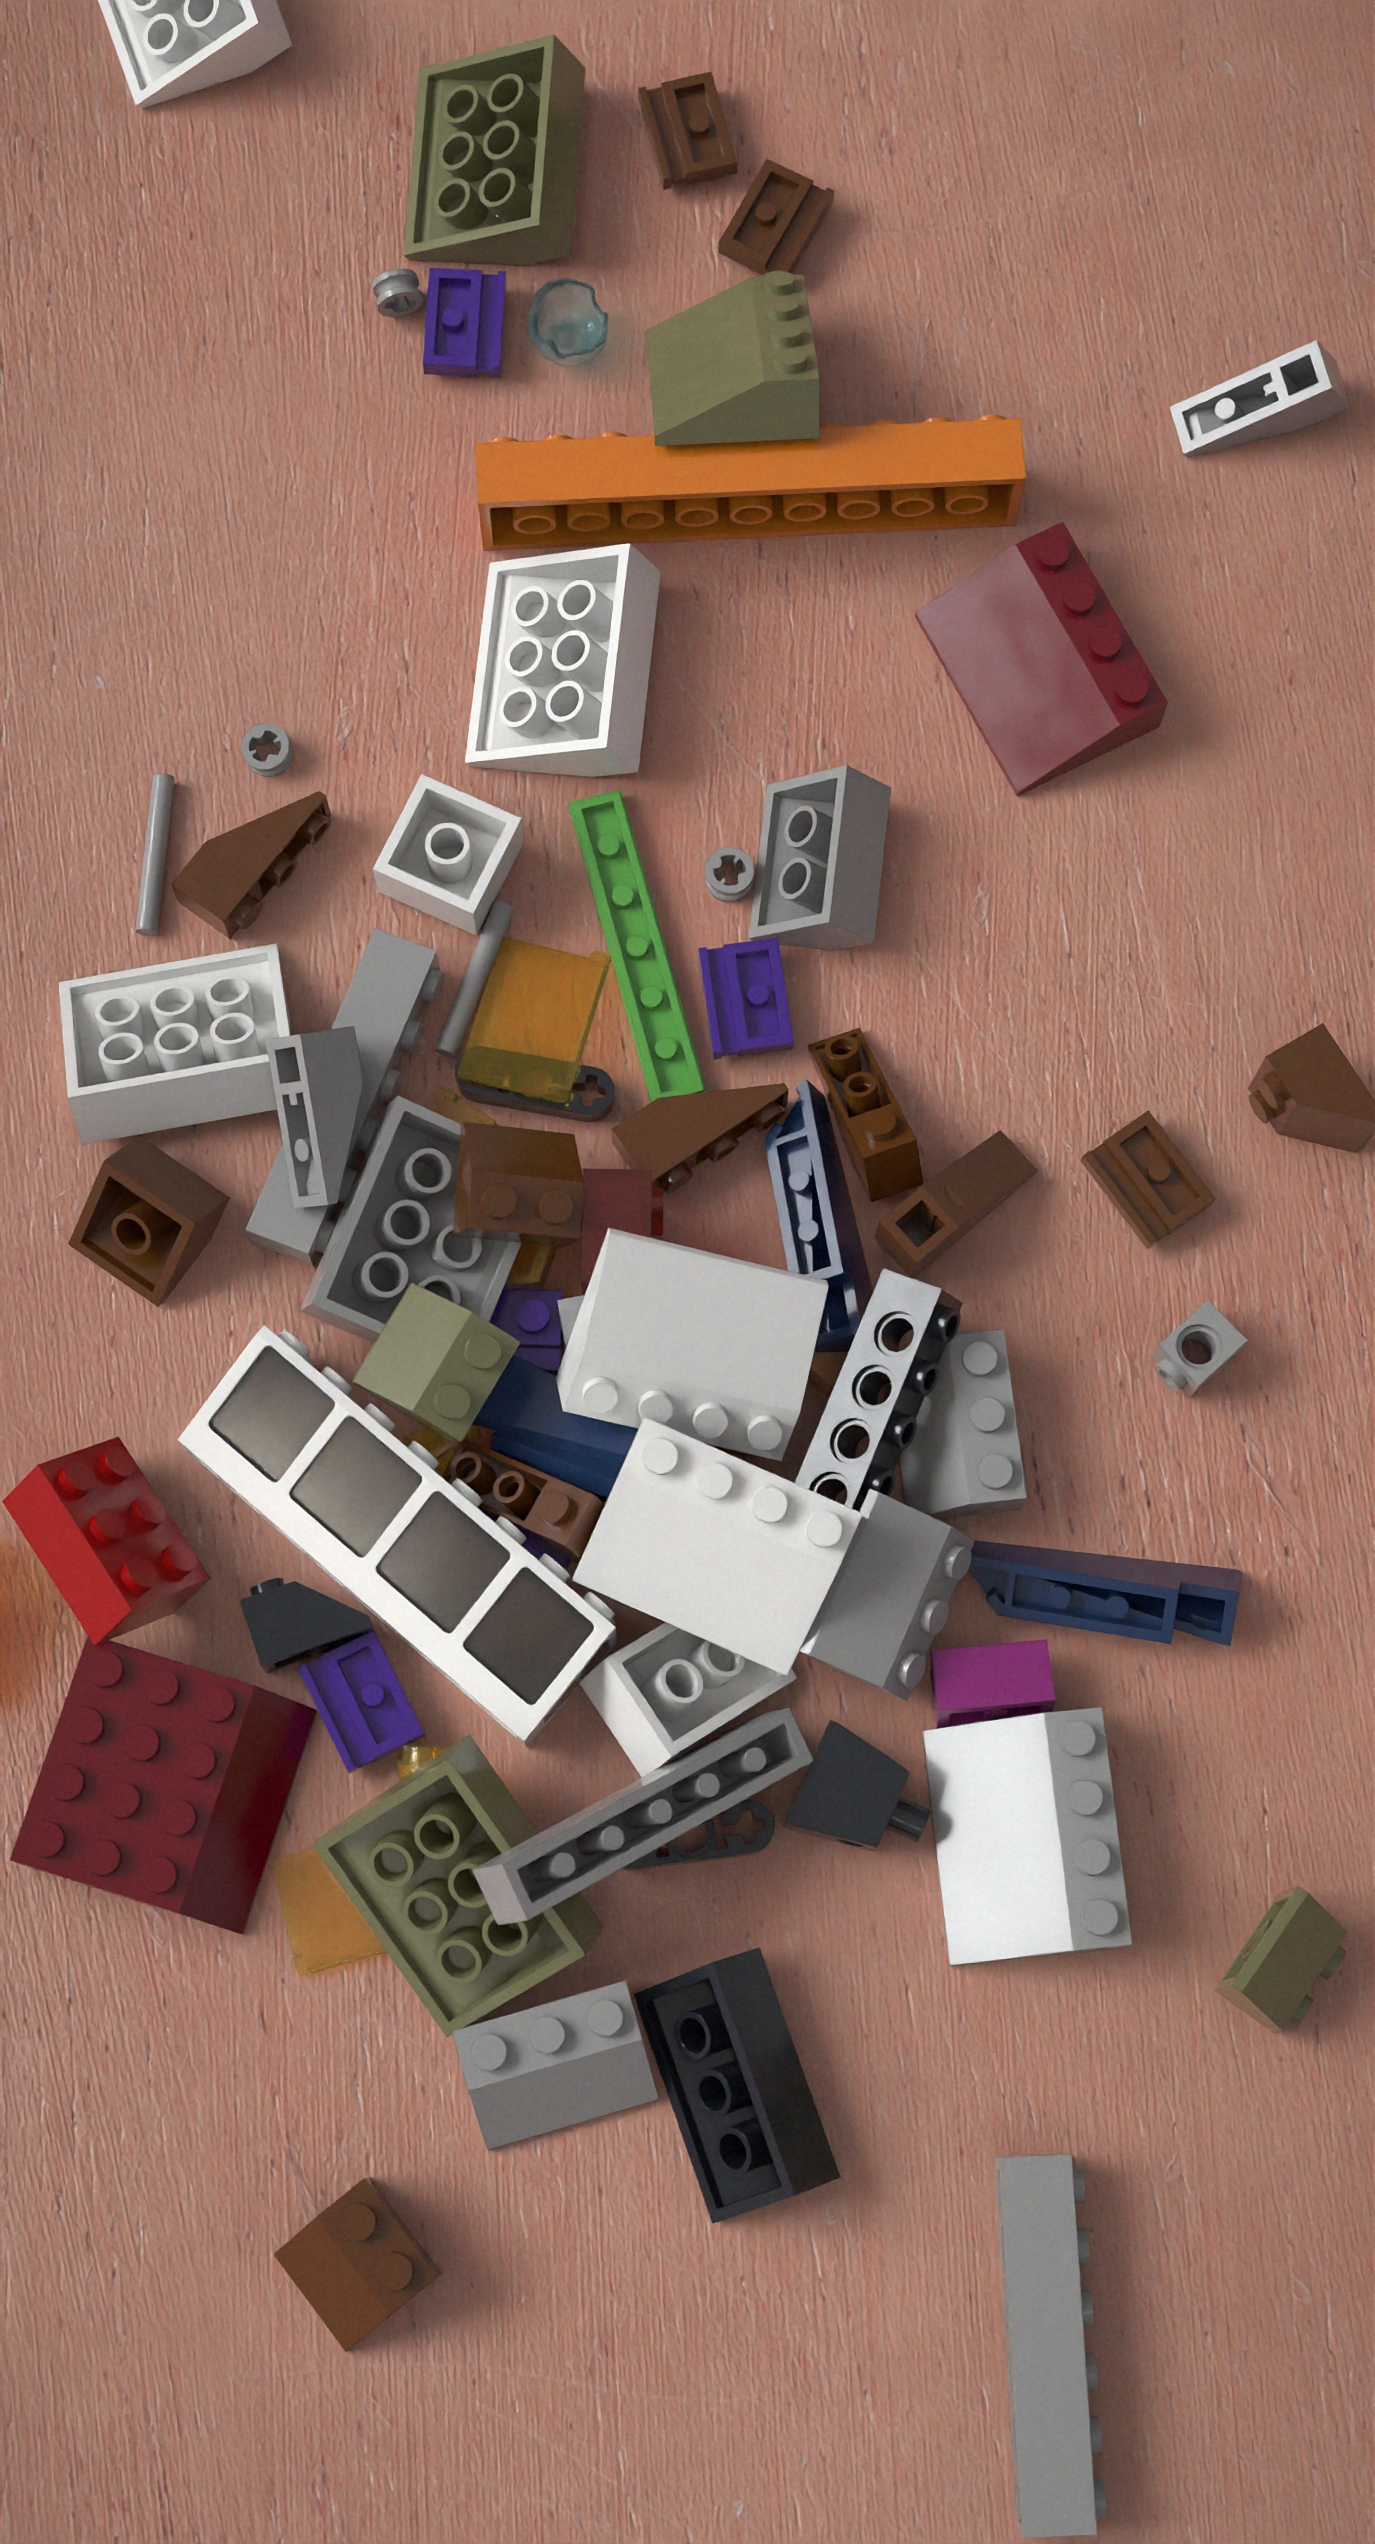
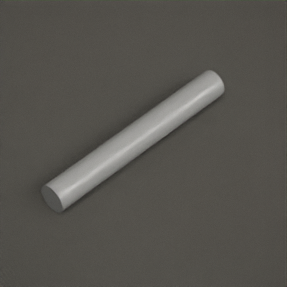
M162 773L154 774L152 779L136 922V933L145 936H155L158 934L175 780L173 776Z
M499 900L493 902L436 1045L435 1051L445 1057L456 1058L514 912V907L506 902Z

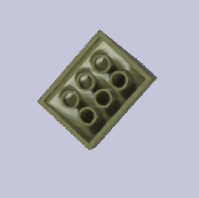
M555 35L420 68L403 253L408 260L530 265L571 256L585 67Z
M773 271L764 276L749 277L646 330L655 446L819 439L820 379L804 274L793 275L786 271Z
M470 1735L419 1766L312 1844L446 2037L452 2035V2031L464 2028L585 1956L604 1927L580 1892L527 1921L497 1925L472 1870L539 1833Z

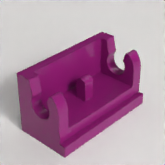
M1047 1639L931 1650L932 1670H930L936 1729L1053 1712L1056 1699Z

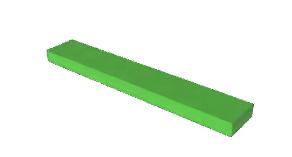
M621 789L569 802V813L650 1102L660 1097L707 1092Z

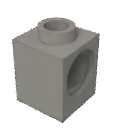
M1207 1300L1158 1345L1152 1355V1358L1158 1363L1155 1366V1370L1170 1388L1175 1391L1183 1389L1192 1397L1241 1351L1248 1340ZM1186 1341L1201 1343L1208 1351L1209 1361L1204 1364L1189 1362L1182 1353V1343Z

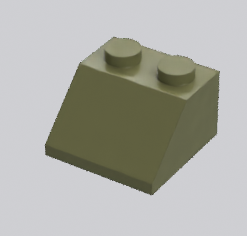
M410 1283L351 1382L449 1442H461L512 1358L520 1341L474 1312L414 1283Z
M1298 1886L1278 1894L1214 1991L1271 2032L1282 2031L1286 2024L1295 2029L1313 2004L1314 1999L1308 1996L1307 1993L1320 1975L1327 1980L1344 1958L1346 1950L1339 1945L1348 1932L1301 1887Z

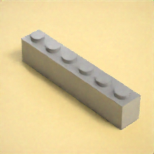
M374 928L331 1028L337 1029L354 1026L357 1045L361 1053L360 1065L363 1077V1086L338 1202L331 1205L294 1209L282 1143L245 1229L252 1244L314 1267L319 1254L324 1253L336 1225V1222L333 1220L341 1202L345 1203L357 1175L355 1168L362 1152L367 1151L379 1122L376 1119L384 1101L389 1103L393 1101L399 1090L403 1072L397 1069L404 1052L413 1053L418 1045L424 1023L418 1020L426 1002L433 1004L440 993L444 972L439 971L440 966L436 950Z
M789 1708L756 1715L476 1867L472 1871L497 1925L527 1921L814 1760Z
M1072 2154L994 2157L1017 2532L1022 2538L1097 2535L1096 2519L1106 2518V2497L1103 2480H1093L1092 2455L1101 2454L1102 2437L1099 2417L1089 2416L1088 2391H1097L1098 2379L1095 2354L1085 2353L1083 2328L1093 2327V2304L1090 2290H1081L1079 2265L1089 2264L1086 2228H1077L1075 2203H1084L1083 2169L1082 2166L1072 2165Z

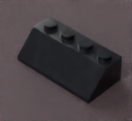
M760 1947L714 1961L633 1994L712 2224L796 2196L841 2178Z

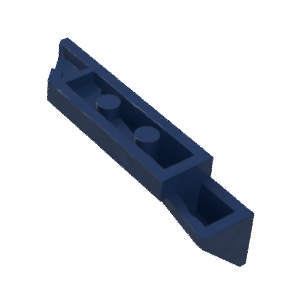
M808 1080L799 1082L795 1089L800 1097L782 1125L774 1123L764 1140L788 1271L826 1280L829 1285L814 1352H849L873 1294V1289L825 1096Z
M514 1354L472 1425L495 1430L492 1434L491 1450L561 1481L606 1498L610 1495L639 1429L564 1412L556 1376Z
M974 1540L975 1542L971 1549V1563L968 1570L984 1589L986 1600L999 1616L1171 1644L1173 1631L1176 1629L1222 1645L1231 1646L1242 1576L1240 1570Z

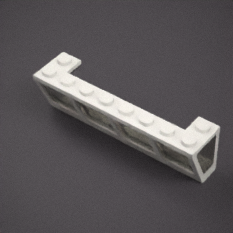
M264 1325L256 1333L177 1440L186 1452L520 1743L527 1747L580 1686L579 1682L596 1668L617 1644L616 1627L614 1626L616 1622L612 1618L615 1615L614 1612L593 1593L588 1591L582 1598L566 1585V1581L571 1576L550 1556L544 1553L537 1560L521 1545L527 1538L506 1518L500 1516L493 1522L477 1507L483 1500L463 1481L456 1478L450 1485L437 1474L434 1469L438 1466L439 1462L420 1444L412 1441L406 1447L390 1432L396 1425L382 1411L371 1403L363 1410L347 1395L352 1391V1387L334 1370L326 1366L320 1373L313 1367L315 1363L307 1356L310 1353L309 1350L291 1333L284 1329L277 1336Z

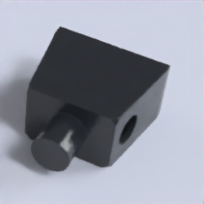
M830 1719L814 1755V1761L810 1764L783 1827L799 1833L874 1852L881 1841L885 1829L918 1843L931 1810L900 1797L910 1772L841 1724Z

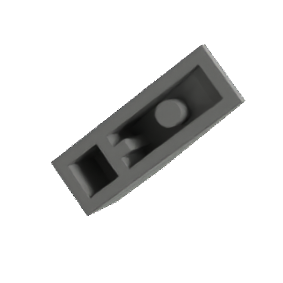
M1315 340L1170 406V411L1183 453L1186 457H1191L1302 430L1347 410L1351 406L1336 360Z
M354 1026L266 1040L294 1209L331 1205L338 1202L363 1086L360 1065L361 1053L357 1045Z

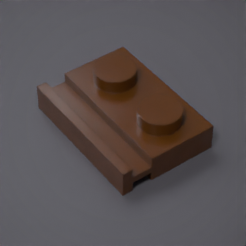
M712 72L662 82L661 87L647 90L646 86L638 88V100L664 190L671 189V184L686 181V185L737 174V159Z
M766 159L719 240L718 253L763 275L766 272L773 271L793 273L834 201V190L827 187L825 191L813 185V180Z
M1149 1110L1107 1138L1100 1146L1084 1154L1081 1159L1083 1165L1147 1250L1163 1237L1170 1235L1213 1205L1216 1200Z

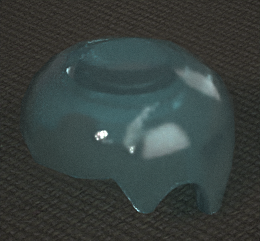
M567 277L550 280L535 293L528 315V331L533 345L547 361H552L555 365L572 367L590 362L604 348L608 330V313L600 309L596 302L595 290L592 286Z

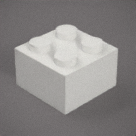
M421 774L373 867L378 892L477 936L524 843L522 818Z

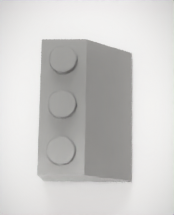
M848 765L767 785L748 939L756 941L778 938L779 945L829 951L874 943L891 787Z
M1004 1329L956 1334L946 1344L938 1363L939 1375L932 1392L924 1397L916 1417L917 1429L913 1441L902 1451L899 1458L905 1505L935 1519L1020 1510L1027 1499Z
M869 1489L860 1510L862 1517L835 1578L806 1635L800 1652L853 1680L907 1701L912 1688L919 1684L926 1668L925 1658L934 1636L942 1630L947 1621L949 1613L948 1603L957 1582L965 1576L969 1569L971 1549L975 1541L938 1519L882 1493Z
M626 1980L452 2031L468 2092L487 2150L659 2099Z

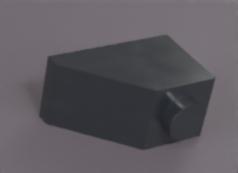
M274 1578L261 1582L250 1588L252 1596L239 1600L260 1664L267 1673L329 1652L372 1630L375 1631L368 1615L296 1581L285 1584L283 1578Z

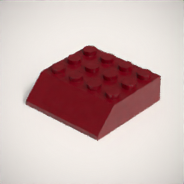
M87 1636L10 1860L22 1866L243 1935L317 1710L258 1686L108 1640L94 1646L89 1636Z

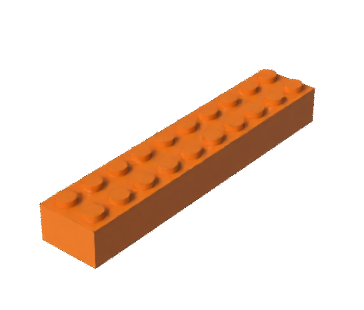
M985 415L971 421H952L945 417H933L924 420L922 423L898 424L893 420L883 419L862 426H843L837 422H825L820 424L819 439L655 446L654 433L644 436H626L619 432H607L599 435L597 438L573 439L567 435L557 434L535 441H518L510 437H498L490 440L488 443H475L478 509L483 551L1016 526L1026 480L1021 418L1006 419L1001 415Z

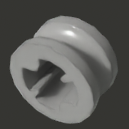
M389 270L374 279L372 289L374 295L378 298L376 305L378 312L382 316L401 317L415 312L422 306L424 302L423 295L418 289V275L413 270Z
M261 723L255 725L245 733L242 739L241 752L249 768L260 776L272 777L280 775L288 769L292 762L293 749L286 733L274 724ZM269 739H273L277 750L280 751L279 754H269L266 761H259L260 757L254 748L256 745L265 746Z
M724 847L715 851L708 858L705 866V885L709 893L717 900L726 903L737 902L745 898L751 891L754 883V864L750 856L743 850L735 847ZM732 864L734 865V872L739 868L743 871V873L738 875V884L727 886L725 885V878L720 882L716 879V877L721 875V866Z

